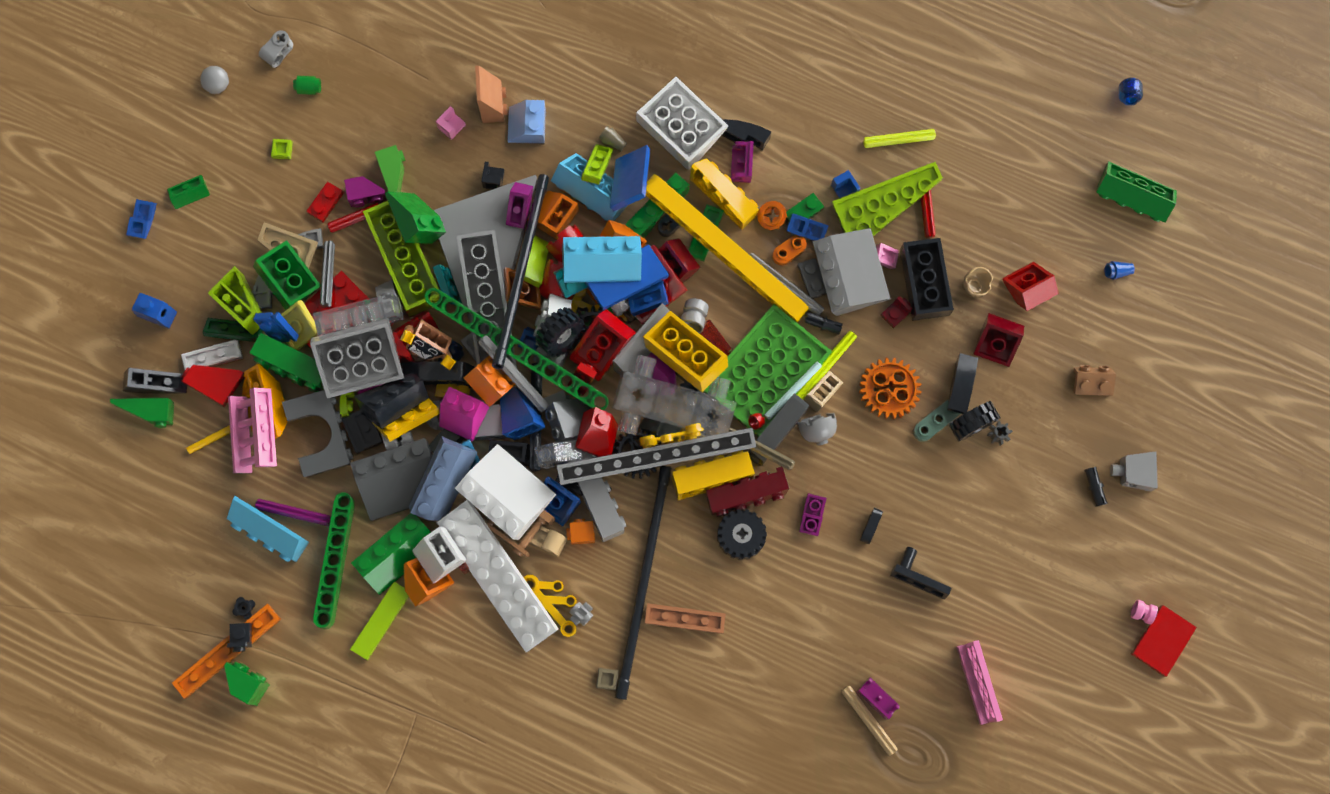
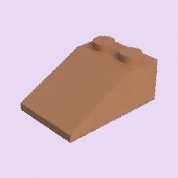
M475 66L477 103L482 123L505 122L504 115H508L507 104L503 103V98H507L506 87H502L500 79L482 67Z

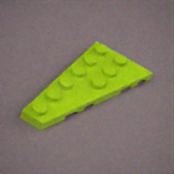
M936 162L834 200L832 201V206L844 233L871 228L874 237L942 181L943 177Z

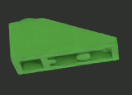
M394 145L376 151L375 155L388 191L401 192L404 174L403 161H406L402 150L398 151L397 146Z

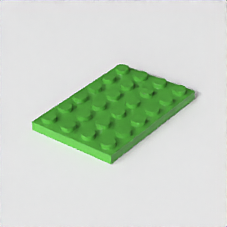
M773 304L727 357L728 367L703 392L746 428H751L748 423L750 415L755 413L762 414V417L765 418V424L757 430L753 429V433L759 437L779 411L771 420H768L764 415L816 361L822 365L832 351Z

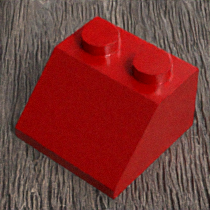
M1035 262L1002 278L1015 302L1026 311L1059 294L1055 276Z

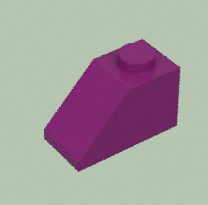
M518 182L514 183L509 194L506 225L521 229L525 228L532 201L533 186Z

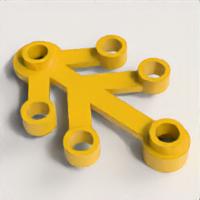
M701 423L685 426L686 431L661 435L656 438L655 435L640 437V445L644 449L658 445V442H680L682 436H685V440L696 439L697 436H701L700 432L704 431V428H701Z
M534 575L524 576L523 578L526 582L532 581L534 583V586L531 588L545 610L561 626V633L565 637H572L576 633V625L572 621H566L552 604L566 605L571 608L576 605V598L573 595H568L567 597L546 596L539 590L553 589L554 592L560 593L563 591L564 585L559 580L546 582L539 581ZM560 583L561 589H554V585ZM568 598L574 599L572 605L567 604ZM566 626L572 627V631L570 633L565 632Z

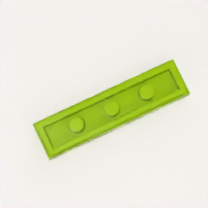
M396 582L392 584L351 647V651L366 660L370 658L409 597L404 587Z

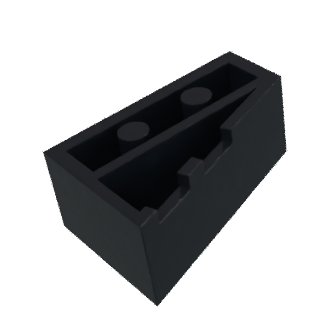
M413 373L405 375L403 379L385 383L354 396L361 414L381 429L429 398L423 380Z

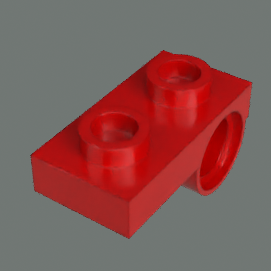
M580 362L574 375L591 385L597 372L594 371L595 369L591 365ZM572 378L567 385L568 387L572 384ZM581 386L578 389V393L584 396L588 388Z

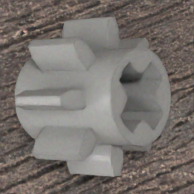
M578 602L569 612L572 615L570 620L576 626L579 623L585 626L594 616L591 613L593 608L587 602L583 605Z

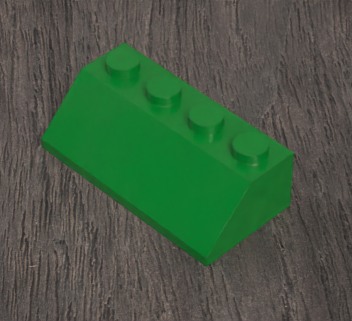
M1108 161L1096 191L1104 199H1112L1122 207L1128 206L1138 214L1144 213L1149 215L1154 221L1165 223L1173 211L1177 199L1176 190Z
M410 513L352 561L351 564L370 586L381 595L404 575V564L417 558L412 550L431 532L417 515Z

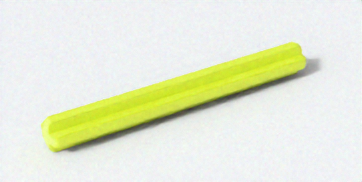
M848 331L832 350L828 358L822 363V367L797 392V396L804 400L807 394L857 338L855 333Z

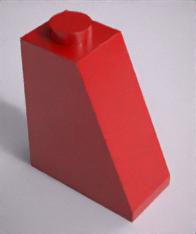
M192 365L191 368H186L182 374V382L225 408L228 403V397L233 396L244 379V372L241 370Z

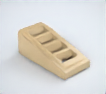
M828 371L807 394L804 401L814 411L819 412L844 382L831 371ZM826 379L833 383L835 387L831 386ZM821 385L827 388L830 391V393L827 390H825Z

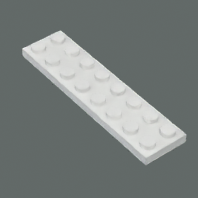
M466 500L437 522L439 527L447 529L467 560L464 562L525 652H528L559 630L470 501Z

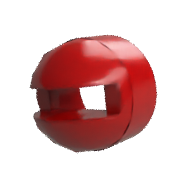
M755 413L749 416L748 423L751 428L757 430L765 424V418L762 417V414Z

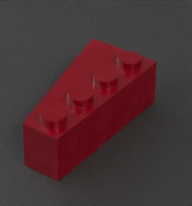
M783 467L776 468L777 472L772 474L767 471L759 473L753 480L751 477H746L738 480L736 485L727 483L706 490L705 494L711 515L721 517L727 515L730 510L735 509L736 511L741 509L743 511L747 509L746 506L754 504V507L764 505L766 500L772 499L775 502L784 499L789 486Z

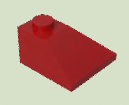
M597 407L585 411L575 448L596 457L612 455L618 430V423L613 415Z

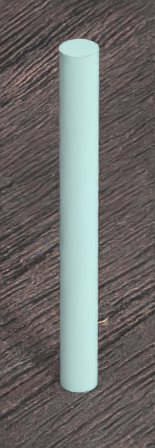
M816 361L764 416L771 420L794 393L796 394L822 365Z

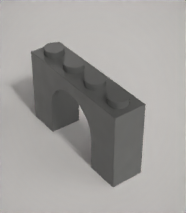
M325 390L282 402L287 421L291 422L309 416H320L331 427V440L324 450L298 458L303 477H310L351 465L350 463L353 459L351 449L346 447L345 441H348L345 429L341 430L340 422L343 421L340 411L336 412L334 404H337L336 396L327 398Z

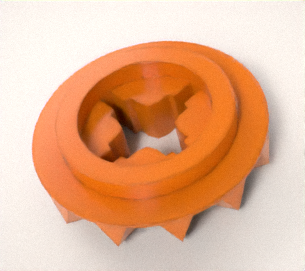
M777 201L766 202L758 211V222L764 229L770 231L779 229L781 225L785 224L787 218L785 207ZM774 210V213L778 216L774 217L771 222V219L767 216L772 215Z

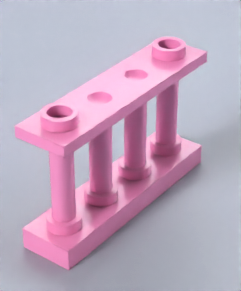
M252 388L250 389L249 399L247 397L229 396L233 473H252L253 464H255V467L277 466L271 389ZM251 406L252 417L248 418V407ZM251 425L253 428V437H250L249 426ZM250 445H254V456L252 457Z

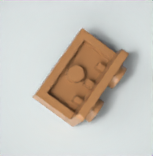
M1080 365V367H1074L1073 371L1076 374L1075 394L1113 396L1116 373L1109 366L1092 368L1089 365Z

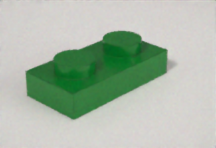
M812 193L786 212V220L790 222L793 213L811 219L822 211L825 206Z

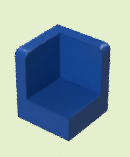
M849 170L832 180L831 186L839 199L860 191V186Z

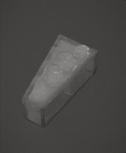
M384 293L379 297L313 313L318 336L386 318L389 319L390 324L404 319L400 299L391 293Z

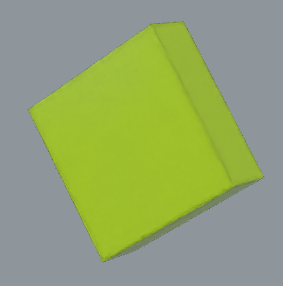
M273 139L272 159H291L292 140Z

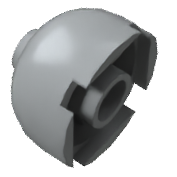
M826 413L827 417L815 415L797 422L801 436L809 442H816L817 445L827 444V439L833 437L837 430L835 413Z

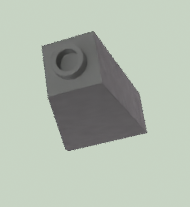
M794 393L756 441L776 450L796 426L797 422L806 414L809 404ZM750 449L748 450L750 459L754 463L763 465L766 462L767 458Z

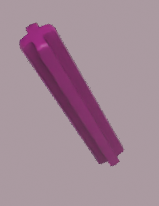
M257 499L255 504L257 510L330 526V515L262 499Z

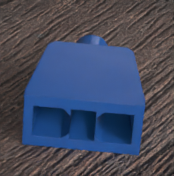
M139 293L132 307V311L137 317L170 329L177 314V311L167 303L143 293Z

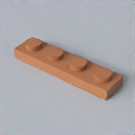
M647 603L645 624L723 634L726 614Z

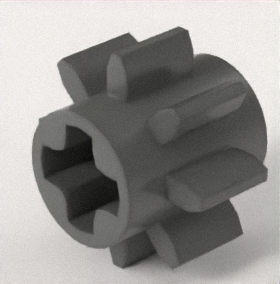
M998 421L996 422V427L992 424L989 426V429L992 431L987 436H991V443L998 442L999 446H1001L1004 442L1003 440L1006 442L1011 440L1008 435L1013 431L1008 429V423L1004 425ZM999 430L1002 432L1001 436L997 435Z

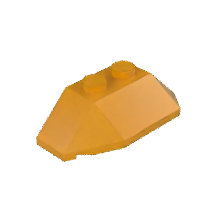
M256 364L244 371L245 380L242 397L249 399L250 389L252 388L271 389L274 435L276 439L281 436L288 422L282 405L284 397L280 383L261 364ZM251 406L248 407V418L252 417Z

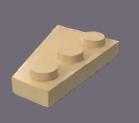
M264 222L258 241L269 250H272L287 240L309 269L318 242Z

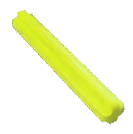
M934 129L871 136L865 137L863 144L865 148L928 141L934 140L936 133Z

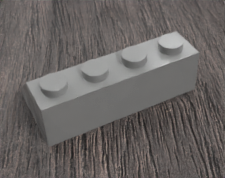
M663 303L613 360V370L630 384L634 380L637 382L644 374L642 372L644 370V358L651 351L645 347L643 336L669 312V309Z

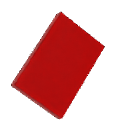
M1161 605L1154 622L1151 625L1149 624L1131 655L1162 676L1167 677L1197 627L1166 606Z

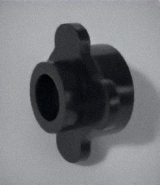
M243 597L237 598L232 611L233 615H240L245 619L251 618V611L256 605L253 600H245Z

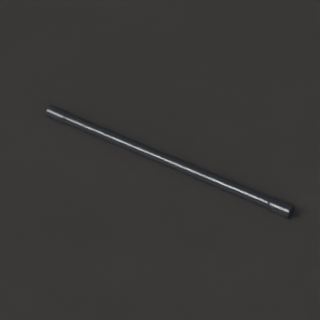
M545 174L538 176L524 241L498 346L492 362V367L499 370L504 367L507 347L544 195L547 191L549 177Z
M668 466L660 467L653 513L621 674L615 698L627 700L632 664L667 487L672 468Z

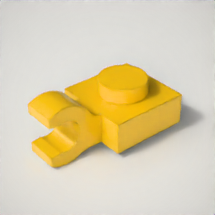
M437 384L435 397L444 398L449 387L467 395L470 394L469 386Z

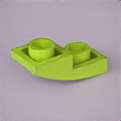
M359 390L340 396V415L342 417L349 416L351 411L354 410L353 402L349 399L355 398L354 396L357 395L356 392Z

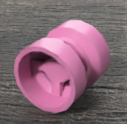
M1137 599L1131 610V618L1136 620L1142 619L1144 623L1151 625L1156 618L1158 607L1152 604L1146 605L1144 601Z

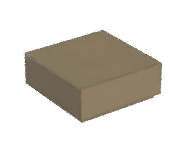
M599 668L596 688L616 691L619 670Z

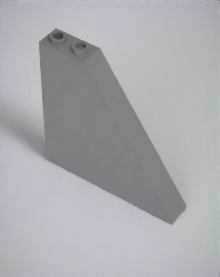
M536 175L516 181L533 186L532 201L527 219L529 218L536 192ZM515 182L434 210L440 216L446 233L439 240L462 304L466 307L468 305L456 235L495 230L505 290L504 268H515L528 222L526 221L524 229L506 225L509 194Z

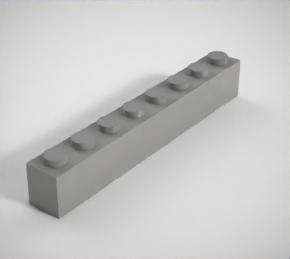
M562 390L544 399L550 405L552 402L569 400L571 398L569 395H565ZM577 438L565 440L560 444L568 463L596 457L575 448ZM602 477L579 481L578 487L584 495L583 499L602 542L624 534L626 523L623 516H619L616 511L619 508L615 498L611 499L608 493L611 489L607 480L603 481Z

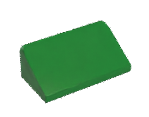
M202 175L167 189L169 199L175 209L210 195Z

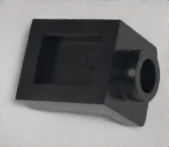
M252 623L230 624V643H227V648L233 649V652H245V648H252Z

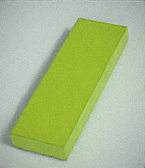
M596 144L582 173L581 180L599 185L613 154V148Z
M534 236L524 281L539 288L542 284L548 255L546 245L549 242Z

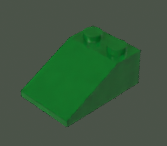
M390 191L385 193L405 243L433 244L446 233L440 216L415 193Z

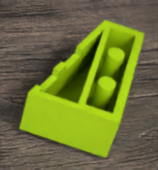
M234 266L208 294L253 335L260 328L253 319L256 313H262L245 276Z

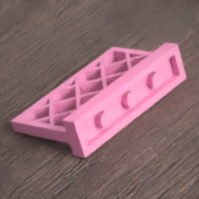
M979 640L957 646L979 724L1002 721V715Z

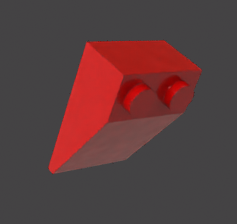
M605 309L596 316L569 358L577 365L580 362L591 365L595 369L594 371L597 372L595 379L600 381L613 365V360L636 332Z

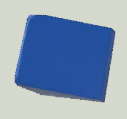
M527 327L524 329L520 341L537 350L538 345H536L534 336L535 329Z

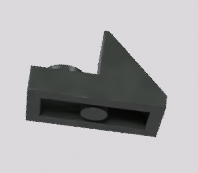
M651 411L646 412L639 426V429L650 432V434L657 437L680 432L682 426L665 419V415Z

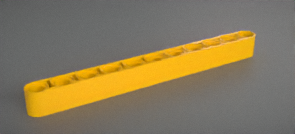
M653 174L648 179L646 196L769 303L775 304L798 323L809 309L799 297L659 176Z

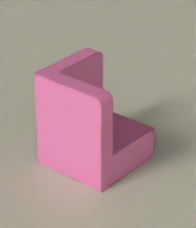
M451 106L436 121L438 129L451 140L466 125L455 114Z

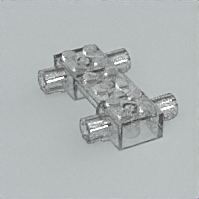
M638 355L633 373L622 371L612 409L622 411L618 431L636 435L640 419L644 417L681 428L701 423V428H704V431L700 432L701 436H697V438L729 432L737 403L726 399L730 380L717 377L710 384L708 394L652 379L657 360L643 355ZM637 390H639L641 398L635 400L633 392H637ZM713 411L715 417L710 421L708 413H712Z

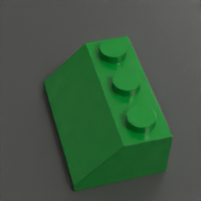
M287 240L254 262L253 268L285 310L297 301L302 300L304 302L321 287L320 283Z

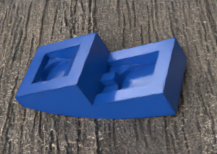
M136 199L133 217L129 218L126 235L146 239L153 222L157 203Z
M793 213L787 231L816 241L825 237L828 225Z

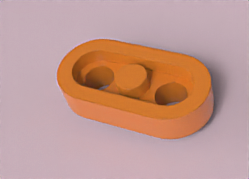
M794 235L774 249L773 261L783 266L801 255L807 246L805 238ZM794 242H799L801 245L795 246ZM784 252L786 256L782 257L779 253Z

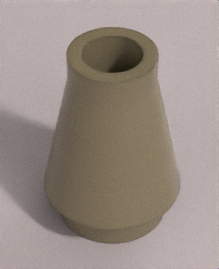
M608 126L599 137L602 143L620 152L627 144L613 128Z

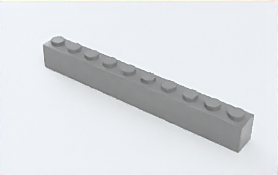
M753 428L560 464L557 465L560 485L755 448L756 443Z

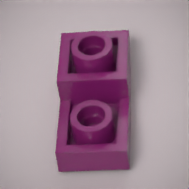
M807 493L799 532L814 536L819 535L826 497Z

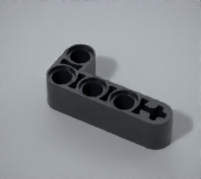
M456 361L451 370L443 366L441 362L400 363L404 376L413 373L423 380L424 385L455 384L472 388L464 377L475 367L466 362Z

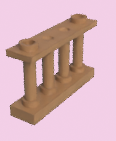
M543 510L519 544L509 539L510 536L505 532L501 533L495 529V523L490 519L485 523L493 534L513 547L512 552L519 557L524 555L528 558L530 554L525 548L542 525L547 523L551 526L555 518Z

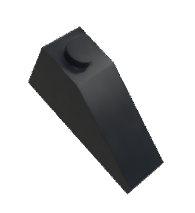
M128 368L124 372L123 391L133 393L186 394L187 385L182 382L183 377L181 373Z

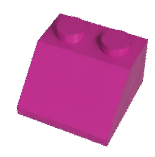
M449 387L440 404L439 426L473 441L489 406L481 400Z

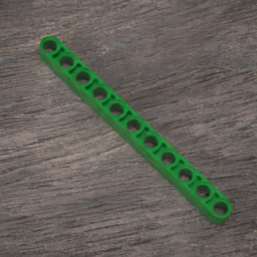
M436 288L427 290L425 300L429 305L479 337L488 336L498 346L496 337L498 334H501L500 327L443 291ZM433 292H437L440 297L436 303L430 300ZM451 302L456 305V310L453 313L447 311V305ZM466 313H471L473 316V320L469 324L463 321V316ZM483 323L489 325V332L487 334L480 332V326ZM510 334L507 354L591 408L597 407L595 405V398L598 396L603 397L606 403L604 407L597 408L605 410L608 407L609 399L604 393ZM516 344H520L523 348L520 355H515L512 351L513 346ZM533 354L539 357V363L536 366L529 363V358ZM548 365H553L556 369L553 376H548L545 372ZM566 375L572 378V384L569 387L562 384V378ZM581 386H586L589 389V394L586 397H581L578 393V389Z

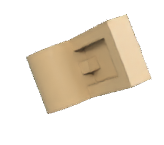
M541 526L529 543L559 557L567 538L554 530Z

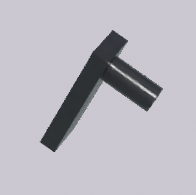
M906 547L900 565H895L890 576L945 600L952 588L911 570L917 550L912 547Z

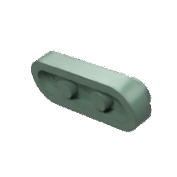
M949 399L914 427L913 434L917 440L922 442L929 440L960 415V413L947 410ZM936 416L941 417L942 421H936ZM921 428H926L927 433H922Z

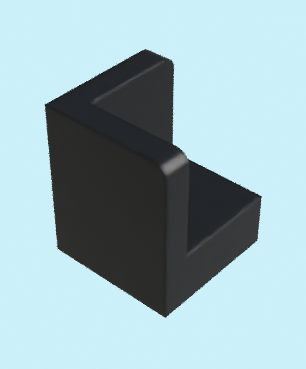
M485 161L481 181L483 188L493 190L502 187L505 170L503 168L490 167L489 162Z

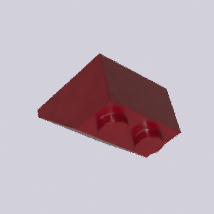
M680 238L666 241L658 249L682 283L701 268Z
M988 313L973 354L1010 367L1024 336L1025 326Z

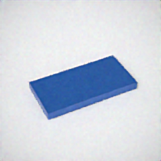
M647 145L616 159L610 208L613 211L645 198L650 148Z
M650 245L641 248V281L585 282L602 310L668 278V272Z

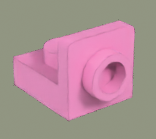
M882 243L876 244L881 265L889 269L896 268L899 250Z

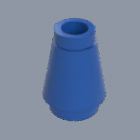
M1115 261L1107 263L1104 268L1105 276L1112 280L1134 274L1135 271L1133 263Z

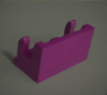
M736 141L735 145H732V182L751 183L754 141Z
M871 677L856 691L885 720L890 719L893 713L900 707Z

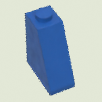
M512 387L500 398L503 435L517 440L545 428V424L535 406L520 389Z

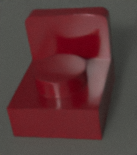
M898 296L880 316L894 329L910 314L912 310L911 304L907 299H902Z

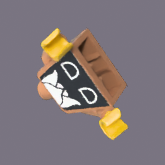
M422 319L415 329L412 325L405 327L400 340L407 343L406 348L410 350L413 356L418 355L426 361L442 358L441 364L451 370L456 363L448 349L452 341L451 337Z

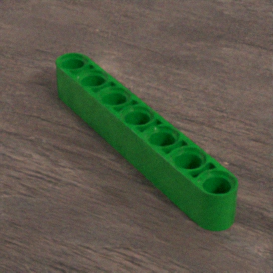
M345 492L337 494L334 499L313 622L322 629L331 628L335 622L353 521L355 501ZM344 498H348L349 504L346 507H341V501ZM341 517H345V524L343 526H338V519ZM341 536L342 543L334 546V539ZM333 556L339 557V561L336 565L330 564V560ZM334 575L335 582L332 585H328L327 578ZM326 595H331V603L328 605H324V597ZM327 614L328 622L321 625L320 617Z

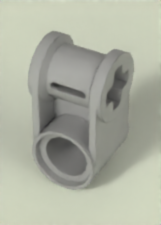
M281 30L275 32L271 39L260 49L259 57L274 68L279 66L293 49V42L289 35Z

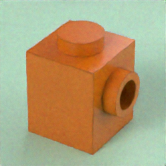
M574 519V522L570 523V528H566L567 540H571L572 545L595 543L593 521Z

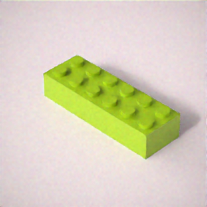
M388 201L363 211L409 317L432 308L425 300V293L431 288H439L419 243L404 242ZM433 292L430 296V300L433 303H436L440 298L437 292Z

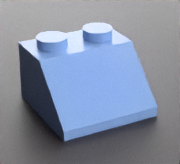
M524 100L509 107L508 143H545L546 108L544 100Z

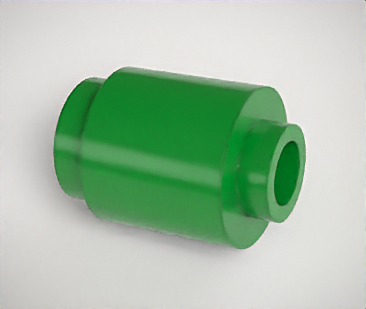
M297 76L293 80V89L297 91V94L316 95V93H321V79L316 78V76Z

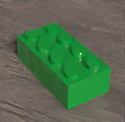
M260 333L249 352L254 357V362L261 364L266 370L270 368L281 378L285 379L287 376L292 380L291 382L300 387L304 384L312 393L324 390L314 358Z

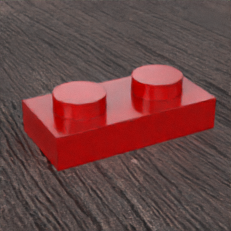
M327 181L306 212L324 223L343 196V190Z

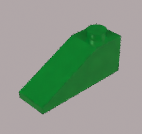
M169 398L110 399V403L153 424L154 427L166 428V425H173L174 402Z

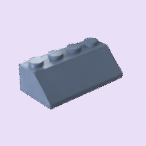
M441 436L409 504L410 513L432 521H439L449 514L459 493L455 487L469 472L478 452Z

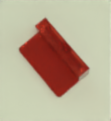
M707 320L704 330L700 335L728 357L732 348L711 320Z

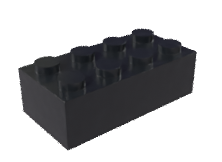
M941 238L903 242L900 248V255L908 299L912 308V321L950 316L954 308Z

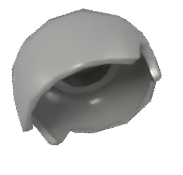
M218 66L207 67L200 76L203 89L211 94L223 92L229 84L228 73Z

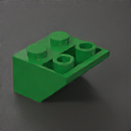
M236 661L234 663L226 662L224 667L230 694L246 704L258 705L270 686L269 683L265 682L267 678L257 672L251 671L250 673V668L243 663Z

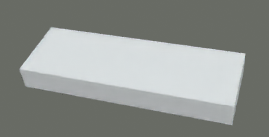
M232 340L181 354L184 370L188 367L191 368L192 365L214 367L243 359L239 340Z

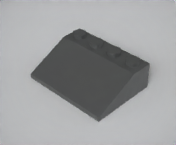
M425 438L350 463L370 521L409 509V504L433 455L429 442Z

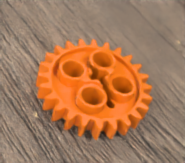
M887 357L884 363L878 359L877 366L871 363V369L866 368L865 370L867 375L863 374L861 376V379L864 381L859 383V386L864 387L859 393L865 394L861 398V401L867 400L865 407L871 406V413L875 410L878 411L877 417L883 413L885 419L889 415L892 416V419H895L897 414L900 418L904 416V412L909 414L911 412L910 408L914 409L916 407L914 402H919L920 400L916 395L922 393V391L917 390L922 384L916 383L920 377L913 376L916 370L909 371L910 364L904 367L903 360L898 364L896 363V358L889 362ZM894 375H900L903 381H896ZM875 377H882L884 383H877L875 381ZM888 385H890L891 388H894L892 392L890 391V389H886ZM897 393L904 394L905 400H899ZM878 395L885 396L887 402H880Z

